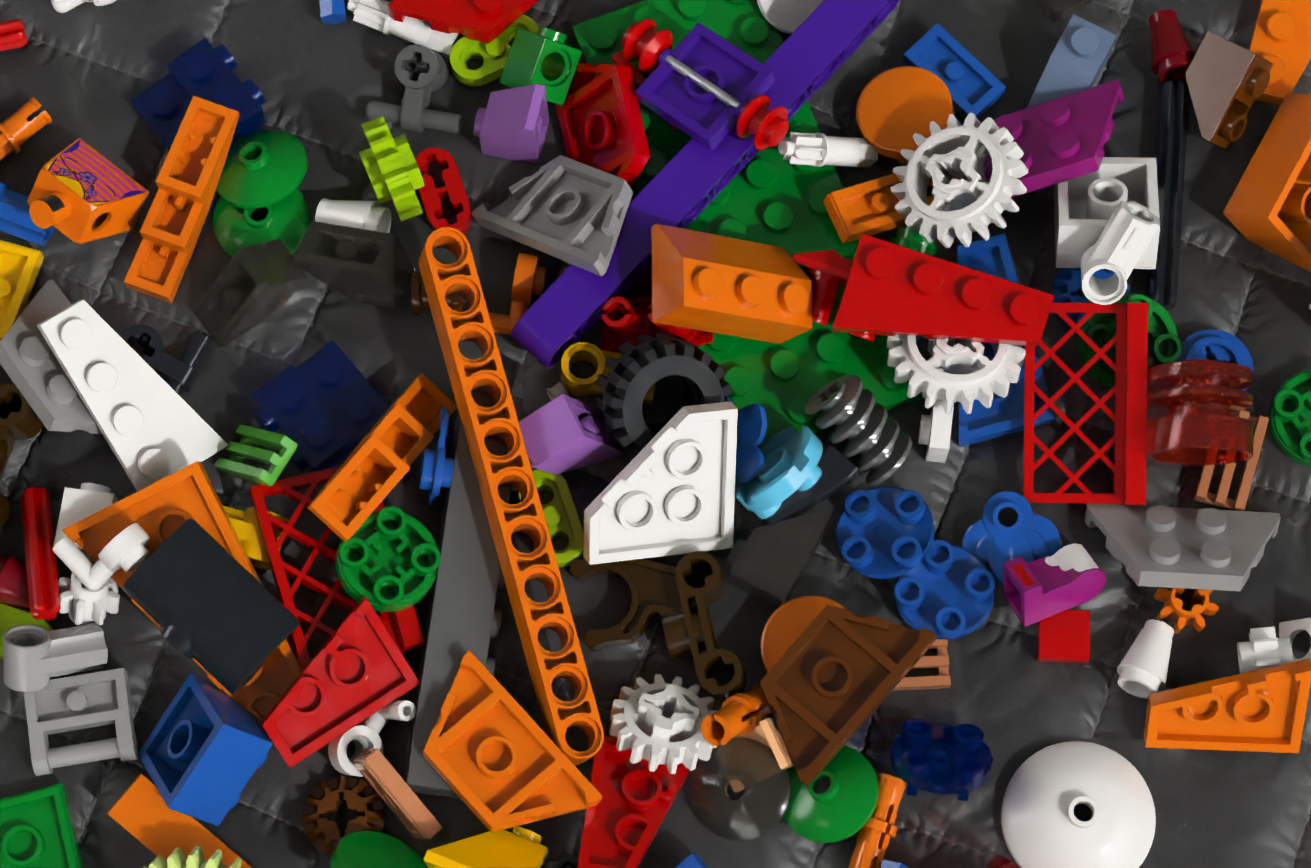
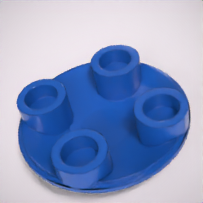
M894 486L875 487L866 491L857 490L846 498L845 507L837 520L835 528L836 546L843 561L857 573L875 579L898 577L917 567L929 553L935 534L934 520L922 496L914 490H906Z
M935 540L929 553L917 567L895 578L894 600L901 617L911 628L931 630L937 635V639L940 640L957 639L978 629L989 616L994 602L995 579L986 565L969 550L951 545L944 540Z

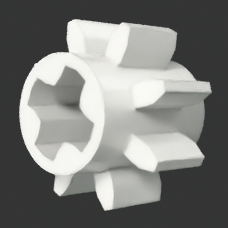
M73 572L71 579L60 577L59 596L61 609L59 613H68L70 619L78 626L97 623L99 626L103 625L107 612L117 614L119 611V585L112 578H109L100 589L90 590Z
M1275 626L1251 628L1249 641L1237 642L1240 674L1294 662L1290 638H1276Z

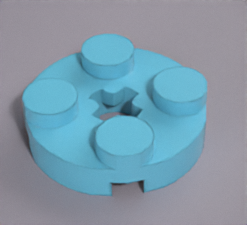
M802 426L801 433H798L793 427H789L770 437L760 448L764 456V462L758 474L748 482H735L736 499L748 511L754 512L760 519L772 516L780 508L782 501L787 499L797 489L799 491L808 490L822 475V470L817 464L822 456L823 445L807 426Z

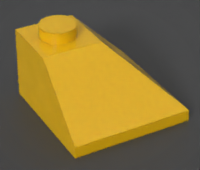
M516 826L513 828L512 833L506 830L493 833L488 831L429 849L423 860L428 868H544L550 854L548 847L541 845L543 839L541 835Z

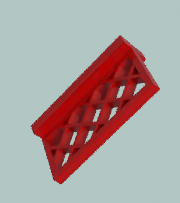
M1052 303L1049 313H1057L1071 329L1051 348L1041 340L1038 346L1045 354L1036 363L1035 346H1024L1026 354L1024 359L1023 496L1029 503L1146 505L1148 303H1112L1108 305L1096 303ZM1065 313L1086 314L1075 324ZM1094 313H1115V335L1100 349L1080 327ZM1074 333L1096 353L1075 374L1054 353ZM1114 343L1115 363L1105 354ZM1049 357L1070 377L1050 399L1035 385V371ZM1099 358L1115 372V385L1100 399L1079 379ZM1074 382L1095 402L1075 424L1054 404ZM1036 393L1045 403L1034 413V395ZM1115 393L1113 413L1104 403ZM1050 407L1070 428L1048 449L1034 434V421ZM1099 408L1114 421V435L1100 449L1079 429ZM1075 432L1095 454L1073 474L1053 452ZM1034 442L1044 451V454L1035 462ZM1113 444L1114 464L1103 454ZM1048 457L1069 477L1054 493L1033 492L1034 471ZM1100 458L1114 472L1113 493H1092L1078 478ZM1072 483H1075L1084 493L1063 492Z
M340 466L277 480L271 487L260 484L251 486L249 489L280 602L301 623L309 627L305 636H303L301 625L290 634L300 672L311 661L306 644L313 632L317 631L330 638L335 631L320 622L330 603L334 601L350 611L357 605L356 602L337 592L341 586L339 578L331 589L306 575L318 554L336 563L337 552L324 546L332 530L327 526L319 542L293 528L303 509L307 508L313 501L310 498L317 486L326 484ZM309 487L305 495L296 491ZM283 494L299 503L288 524L268 514L264 500L265 497ZM383 501L378 505V507L374 511H379L384 508ZM273 528L281 532L277 542ZM287 536L313 550L301 571L283 562L279 549ZM286 575L295 579L291 588L289 587ZM301 583L327 597L315 619L295 608L292 597ZM414 605L397 612L377 611L378 617L404 658L417 656L425 642Z

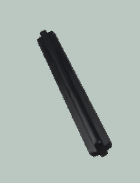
M1173 79L1165 81L1162 88L1157 160L1160 234L1156 269H1150L1149 298L1158 302L1166 311L1173 310L1177 303L1190 92L1186 81Z

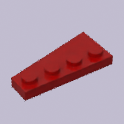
M862 233L831 332L849 333L850 331L874 332V335L895 336L896 334L925 336L927 339L945 340L946 338L971 339L972 342L1037 346L1041 342L1054 295Z

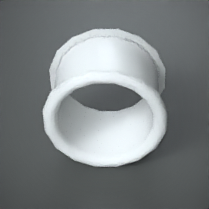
M557 382L558 384L546 389L551 401L561 394L569 396L561 382Z

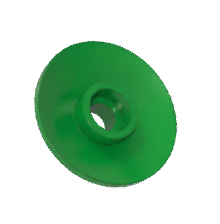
M263 130L248 134L230 145L216 190L224 201L238 208L257 209L273 205L289 196L304 179L308 167V157L305 148L295 136L280 130Z
M298 188L283 200L263 207V209L268 211V215L262 221L251 219V214L256 209L238 208L230 205L220 197L214 210L213 228L217 241L224 252L233 260L250 267L275 266L295 255L304 244L310 229L309 207Z
M844 745L808 788L801 783L795 766L787 769L779 789L781 813L790 828L806 840L817 843H833L847 839L862 829L873 815L879 797L878 778L866 757L857 750ZM826 780L831 781L830 788L826 792L816 793L817 787Z

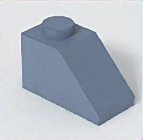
M1073 14L1049 58L1027 108L1094 87L1109 59L1117 35Z

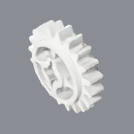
M969 113L964 124L961 125L954 114H950L946 129L942 130L936 122L932 121L929 125L931 132L929 138L915 133L913 138L918 148L915 151L910 149H902L900 151L908 165L893 168L892 172L902 183L891 187V192L900 200L895 205V209L903 218H906L905 224L914 233L919 232L926 242L932 243L938 238L945 248H950L955 236H957L965 247H970L973 232L977 231L987 241L990 237L988 229L990 223H994L996 226L1004 229L1007 225L1001 213L1004 210L1009 212L1019 211L1020 208L1012 200L1011 196L1027 192V188L1017 178L1025 176L1029 172L1025 164L1019 160L1024 155L1023 150L1016 142H1013V136L1005 127L999 129L990 117L981 123L974 113ZM988 155H991L993 169L990 182L988 183L984 174L986 167L983 162ZM931 178L933 179L934 186L932 190L934 200L929 206L927 200V186Z
M896 334L887 338L886 348L890 349L888 351L887 365L896 367L895 383L910 381L907 392L909 398L915 397L921 392L926 393L925 408L929 409L936 400H942L944 402L945 414L951 413L955 402H960L964 411L967 414H971L975 399L979 400L988 409L992 405L993 392L1003 398L1008 396L1010 383H1017L1019 380L1020 366H1023L1026 350L1022 348L1023 345L990 343L995 354L993 360L990 361L988 357L983 356L985 347L980 342L958 338H946L945 340L925 338L929 341L927 350L931 354V358L926 361L920 354L916 344L921 336Z

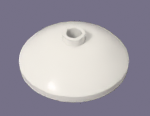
M1069 741L1043 748L1030 756L1017 769L1009 781L1003 797L1001 826L1007 848L1020 868H1139L1152 846L1156 827V815L1153 798L1144 778L1127 759L1117 752L1096 743ZM1084 804L1090 808L1092 817L1089 821H1080L1075 817L1074 807L1076 805Z

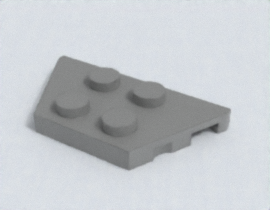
M559 155L542 166L534 175L524 177L510 186L509 190L513 195L511 198L490 211L482 204L471 213L481 227L602 277L607 272L633 191L623 178Z
M53 279L48 280L1 339L0 364L48 431L72 432L74 430H84L92 434H102L37 327L41 322L71 305Z
M1087 504L1085 511V524L1089 528L1098 527L1107 537L1106 549L1116 560L1121 561L1125 565L1127 574L1138 586L1241 591L1249 579L1251 568L1256 567L1263 557L1265 545L1270 537L1275 538L1280 522V513L1218 510L1215 508H1176L1163 505Z

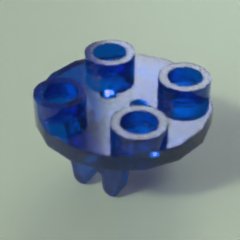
M910 719L903 723L902 732L894 738L890 750V761L893 770L907 783L906 795L917 796V789L940 795L957 794V800L968 801L969 791L978 789L989 779L993 757L989 746L983 741L984 733L979 727L972 724L953 726L944 723H928L922 719Z

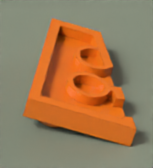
M1310 658L1149 694L1144 728L1145 747L1299 753L1311 684Z

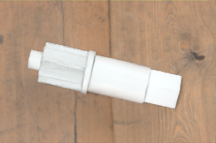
M349 0L347 9L354 12L353 21L381 31L385 35L389 36L392 34L450 56L453 45L460 39L461 33L448 34L432 30L431 24L428 21L405 16L403 22L393 20L389 17L388 4L391 2L386 0Z
M790 132V136L784 137V140L778 144L779 153L784 155L782 160H789L790 164L811 165L814 167L833 165L869 168L878 160V152L864 138L826 136L823 133Z

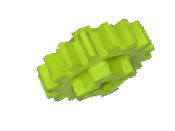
M383 116L361 124L370 148L360 151L359 154L379 203L382 204L392 200L401 222L423 214L415 190L424 187L425 184L405 134L393 138Z

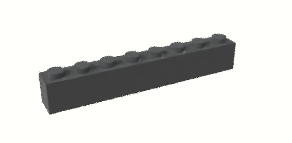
M471 391L474 402L479 406L485 408L495 405V400L490 392ZM512 396L519 422L528 416L522 414L524 398ZM457 408L450 458H454L453 474L450 488H445L437 540L441 561L435 581L430 588L423 634L425 643L421 648L417 679L421 684L415 688L413 703L416 707V714L410 722L402 778L415 793L461 800L423 757V750L438 720L440 710L458 673L463 656L470 650L486 669L494 675L495 658L488 657L487 655L490 637L497 638L501 626L502 608L494 607L497 588L504 589L506 584ZM496 436L484 438L485 446L490 453L497 456L508 454V447L501 438ZM501 484L498 486V494L504 502L509 504L511 491L518 492V489L510 484Z

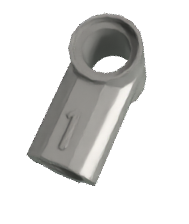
M97 623L47 631L45 628L36 625H18L11 627L3 635V681L8 688L15 691H37L48 685L50 677L102 669L103 665L107 664L108 648L105 643L104 631Z

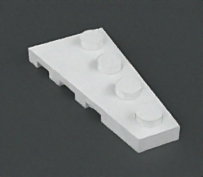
M78 300L37 325L137 491L196 461L202 462L228 446L85 300Z

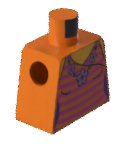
M79 138L44 164L27 201L30 207L29 214L31 220L36 226L42 229L54 226L73 242L82 244L132 230L149 195V191Z

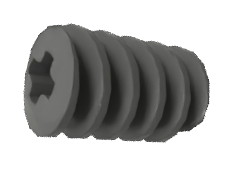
M854 374L844 375L819 389L808 400L805 406V413L811 415L822 410L823 412L816 420V426L819 429H825L834 424L835 427L830 432L828 440L836 444L847 439L841 448V454L849 458L859 453L860 455L853 464L860 472L871 467L872 469L865 477V483L870 486L878 485L889 478L902 465L910 453L912 441L908 434L899 432L900 427L896 420L891 417L887 418V409L883 405L875 403L874 394L868 389H862L863 383L858 376Z

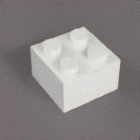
M1103 157L1098 171L1055 184L1056 268H1081L1080 261L1083 253L1089 247L1095 245L1121 200L1139 203L1147 207L1152 214L1160 219L1156 158ZM1160 226L1134 269H1156Z

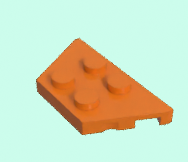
M469 650L462 658L458 673L423 750V757L491 833L596 806L601 801L602 795Z

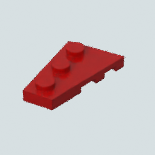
M364 596L260 723L288 767L291 768L421 683L368 599Z

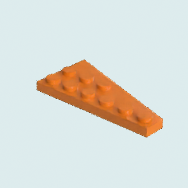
M199 461L62 530L95 561V564L99 560L98 555L103 548L121 531L133 523H138L151 538L145 546L150 552L147 556L148 558L188 519H194L261 583L202 463ZM141 564L129 573H126L121 568L111 578L122 588L127 579ZM133 599L131 600L158 628L161 627L140 605H138ZM289 637L264 660L265 664L235 695H232L195 658L193 659L220 690L223 689L236 703L257 717L259 722L263 720L301 673Z

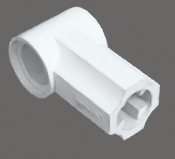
M1121 200L1095 245L1089 247L1083 253L1080 261L1082 291L1086 298L1093 303L1100 305L1112 304L1119 301L1125 294L1128 277L1160 226V219L1152 214L1147 207L1134 201L1126 202ZM1100 269H1108L1115 272L1113 276L1106 279L1096 278L1092 275Z

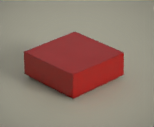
M1066 610L1037 622V661L1088 664L1090 661V610Z

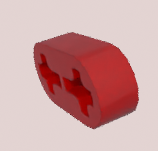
M437 147L427 148L420 152L415 160L425 184L424 187L418 189L430 227L433 231L441 227H452L465 235L471 227L472 214L455 160L444 149ZM431 163H437L440 169H444L442 171L443 187L436 189L431 175H426L429 173L428 165ZM448 198L453 211L460 212L457 214V222L448 225L445 218H441L443 216L441 201Z

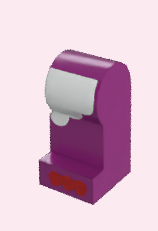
M1082 544L1066 545L1053 556H1046L1030 563H1026L1022 556L1003 563L1004 599L1024 627L1093 599L1101 592L1106 582L1105 573Z

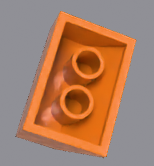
M1287 93L1226 205L1223 214L1248 241L1311 272V94Z
M662 224L651 226L652 322L781 344L813 329L812 281L783 247Z

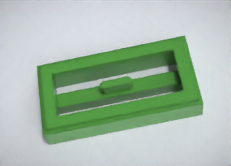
M240 424L235 433L242 437L239 443L229 441L225 450L231 453L230 458L224 459L219 457L214 466L226 475L269 487L273 486L297 449L296 446L298 444L286 435ZM255 444V445H259V446H263V447H267V448L279 450L280 452H279V454H276V453L273 452V451H269V450H265V449L253 447V445ZM245 458L259 463L271 464L268 471H265L262 468L243 464L242 462Z

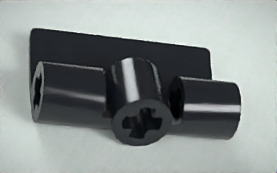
M188 519L138 567L122 587L161 626L159 628L160 633L175 649L188 659L193 660L195 658L232 695L240 691L265 664L264 660L300 626L299 619L194 519Z

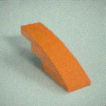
M193 95L155 181L159 189L140 229L143 239L124 279L127 288L172 304L210 209L240 116L239 111Z
M423 373L418 375L362 439L307 508L344 542H347L409 471V466L433 440V435L439 429L440 408H447L450 417L457 409V405Z
M141 773L106 812L156 856L162 855L166 860L175 848H180L185 857L188 858V855L196 846L201 847L205 860H209L217 849L222 850V864L228 867L239 857L193 817L168 808L157 787ZM244 860L241 861L240 868H252Z

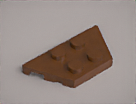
M829 605L815 618L760 681L802 784L807 788L937 640L935 633L924 628L918 630L891 623V620L879 617H865L853 614L850 610Z

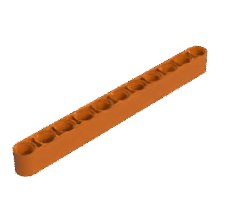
M441 227L434 230L428 236L419 257L421 276L547 736L574 765H579L594 756L602 747L604 741L603 726L470 244L466 236L459 230L452 227ZM436 248L449 249L454 254L456 262L453 264L440 263L435 259L432 250ZM450 294L462 296L467 301L469 310L464 312L452 310L447 305L445 297ZM463 341L475 343L480 348L482 357L472 360L464 357L458 348V343ZM481 388L488 390L495 400V405L485 408L479 406L474 402L471 391ZM488 436L501 438L508 447V454L497 456L490 453L485 446L484 438ZM510 484L516 487L521 495V502L518 504L504 502L498 494V486ZM514 532L528 534L534 542V551L531 553L519 552L511 542V534ZM535 580L542 583L547 590V601H532L525 592V582ZM550 629L558 634L561 640L560 650L557 652L545 650L538 641L539 630ZM554 678H563L572 684L574 688V698L572 701L564 702L554 695L551 685ZM568 727L579 728L586 734L588 738L586 751L578 752L568 746L565 739Z

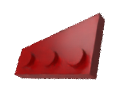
M604 735L602 747L593 758L590 783L602 795V799L596 806L586 808L577 868H638L690 770L681 763L677 765L676 774H670L666 765L659 764L654 772L649 771V761L642 759L635 764L631 763L632 751L630 749L618 751L616 749L618 737Z

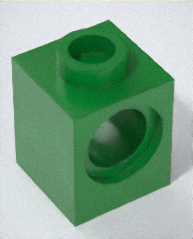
M540 25L536 34L518 28L499 83L511 88L532 84L544 85L547 101L563 106L582 51L564 44L567 35Z

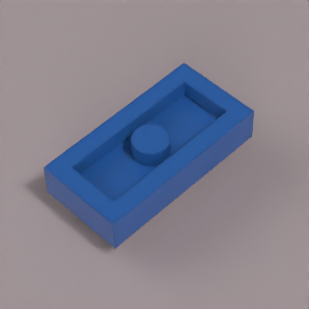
M938 23L904 53L903 62L907 66L926 69L941 78L949 89L954 110L964 119H966L969 113H974L977 118L981 117L1005 94L1006 86Z

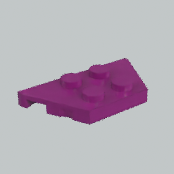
M1119 79L993 119L999 129L1005 127L1014 138L1013 142H1016L1024 152V155L1019 160L1025 164L1029 173L1017 179L1027 188L1026 193L1099 170L1105 154L1103 146L1110 139L1114 128L1112 115L1116 104H1122L1124 99ZM988 155L983 162L986 167L984 174L988 183L990 182L993 169L991 155Z

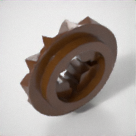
M340 775L327 781H321L318 787L306 797V804L301 817L304 830L309 841L320 852L332 857L339 841L342 839V832L339 830L336 821L322 818V816H329V813L337 812L338 803H341V796H344L350 811L365 814V816H357L356 819L348 821L345 835L360 830L382 832L385 819L382 801L378 793L362 779Z

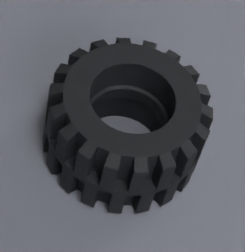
M657 333L656 339L648 334L637 336L638 345L634 347L630 343L625 342L618 347L622 355L617 360L610 355L604 364L610 368L608 375L599 374L596 385L603 389L604 392L603 394L595 395L596 406L603 411L598 417L602 426L610 431L608 434L613 440L634 457L672 418L670 417L666 421L656 424H647L643 419L642 404L649 388L661 378L671 375H680L682 377L684 398L677 412L683 406L728 402L724 397L732 394L730 383L722 379L725 372L721 366L714 362L710 355L679 336L676 339L668 333Z

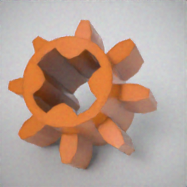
M1164 588L1157 589L1154 598L1164 602L1163 609L1156 617L1157 620L1168 618V620L1175 624V634H1179L1184 626L1190 624L1199 633L1205 627V620L1201 614L1215 615L1219 609L1216 604L1209 602V595L1213 590L1171 588L1170 591ZM1182 593L1190 595V604L1193 605L1190 611L1182 609L1183 602L1179 599Z

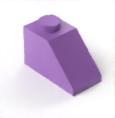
M532 84L490 93L487 108L479 107L474 123L473 134L480 138L482 154L539 165L549 125L545 86Z
M561 394L519 421L531 468H537L553 475L616 458L623 454L624 451L608 434L610 431L602 426L598 417L603 413L602 410L565 394Z

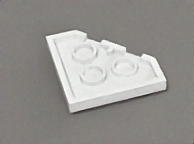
M731 401L683 406L584 510L583 557L589 565L733 548L738 408Z

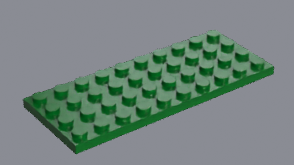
M645 0L572 26L573 35L579 50L582 51L581 55L584 63L597 65H614L612 63V56L618 51L622 53V39L627 29L632 24L648 18L656 22L657 32L663 29L672 32V51L698 22L762 64L783 44L778 29L765 19L759 9L757 0ZM638 60L630 62L645 79L651 75L639 69ZM639 101L651 157L633 184L636 196L692 139L680 129L674 131L661 116ZM808 101L788 121L789 128L785 137H789L790 132L820 133ZM778 145L760 150L686 228L693 231L783 247L792 258L794 254L834 249L844 258L853 261L859 242L858 239L842 244L823 203L828 194L843 189L835 167L833 165L814 167L811 165L790 164L789 160H782L784 155L779 153ZM798 264V266L811 280L813 274L808 273L809 268L801 266V264ZM840 284L828 319V326L812 321L813 329L781 344L714 333V341L712 343L698 346L699 349L710 355L712 360L719 364L725 372L722 379L730 383L732 394L728 395V397L733 401L738 411L750 404H761L764 407L767 429L763 441L758 445L759 449L770 437L789 427H793L798 433H801L802 426H807L815 436L832 431L835 427L834 424L825 429H819L816 426V420L823 412L822 410L808 415L805 413V406L819 389L844 375L854 374L858 376L863 383L862 389L870 390L875 396V403L883 405L887 411L924 398L922 392L912 398L907 396L910 381L895 383L896 367L887 365L888 351L890 350L886 348L888 336L875 335L876 338L873 342L849 333L831 332L845 285Z

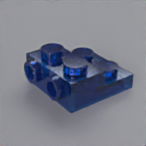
M206 38L167 64L166 66L169 71L167 75L130 100L134 109L168 152L193 95L239 111L240 116L231 145L267 123L261 105L266 103V99L259 88L250 78L242 83L233 73V70L238 65L230 52L222 43L213 48Z
M334 340L296 369L291 364L253 394L258 405L253 414L267 431L276 432L278 430L281 434L286 435L298 444L290 459L301 472L307 467L312 472L333 468L352 453L390 408Z

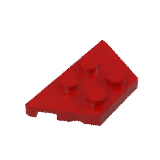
M393 0L388 4L389 17L395 21L403 22L405 16L428 21L431 24L432 30L448 34L461 33L468 39L489 44L539 0Z
M578 63L563 106L556 104L566 155L570 159L623 178L632 188L651 156L635 93L631 68L629 66Z

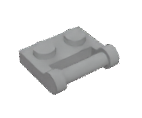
M125 668L51 679L43 689L24 692L31 761L36 776L52 774L53 768L119 757L122 762L139 758L128 673ZM115 724L117 738L56 748L49 747V734Z

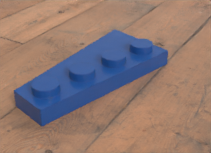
M1005 233L989 237L987 241L982 239L971 242L970 247H965L964 245L957 246V264L1018 283ZM980 342L985 347L983 356L988 357L992 361L995 354L991 344ZM1035 346V363H1036V362L1039 360V355H1038V352H1037V348H1036V346ZM1024 363L1023 366H1020L1021 371L1018 382L1010 383L1008 396L1003 398L993 392L990 408L987 409L979 400L975 399L971 414H967L959 402L960 447L1024 430ZM1040 366L1035 371V385L1050 399L1042 366ZM1036 393L1034 395V413L1045 403ZM1050 407L1034 421V428L1056 422L1055 413Z

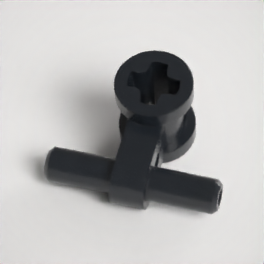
M131 326L120 336L131 348L136 343L145 347L141 358L180 397L183 392H189L199 375L196 369L212 342L211 337L206 333L195 331L178 360L163 351V342L160 335L149 326Z

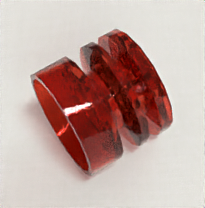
M1204 359L1179 361L1147 369V387L1156 390L1147 394V406L1153 410L1169 413V415L1147 421L1146 458L1155 462L1176 465H1223L1251 459L1253 457V422L1230 415V413L1249 408L1253 404V395L1243 391L1251 387L1253 383V370L1239 364Z

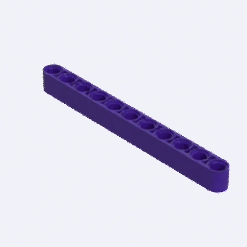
M824 0L763 64L773 71L775 82L764 93L771 100L770 110L777 106L785 107L788 111L787 121H789L888 17L900 0ZM736 124L713 151L692 138L630 202L607 272L601 277L571 264L522 315L513 327L510 336L547 369L559 363L564 351L570 345L578 343L602 318L601 314L606 313L602 310L606 301L612 297H622L652 265L651 226L662 224L686 229L760 151L753 145L754 135L741 139L736 133Z

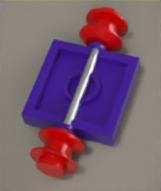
M648 18L641 22H636L627 29L622 39V55L624 60L627 62L639 60V69L642 72H653L635 91L638 101L711 151L715 149L736 124L738 137L746 139L754 135L753 145L758 150H764L769 146L774 147L783 140L789 128L787 121L788 111L783 106H777L770 110L771 100L764 94L775 82L771 69L699 22L673 51L672 32L667 29L657 32V24L653 19Z

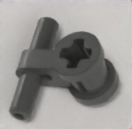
M410 45L402 49L396 57L394 69L398 80L405 85L403 105L371 100L366 107L367 118L373 120L383 116L386 122L401 124L403 130L423 132L424 128L453 133L459 132L462 126L460 114L429 109L431 93L442 88L448 78L449 68L445 58L440 53L422 45ZM424 62L429 64L428 73H420V75L414 73L416 65H423Z

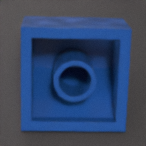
M191 672L144 743L138 756L168 808L219 826L228 811L238 803L241 791L255 770L265 762L273 742L257 717L203 677Z

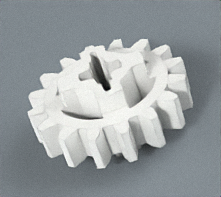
M655 674L654 684H648L641 677L636 678L634 690L623 686L619 699H614L609 734L618 737L616 743L618 751L628 749L632 751L630 762L633 764L645 759L649 761V771L654 772L659 764L666 765L670 774H676L677 765L683 763L686 768L692 771L696 768L698 758L708 761L711 757L712 748H717V746L708 743L701 732L702 720L707 715L716 712L712 710L714 698L698 697L701 686L697 684L688 689L681 687L682 677L676 676L672 684L665 683L661 674Z

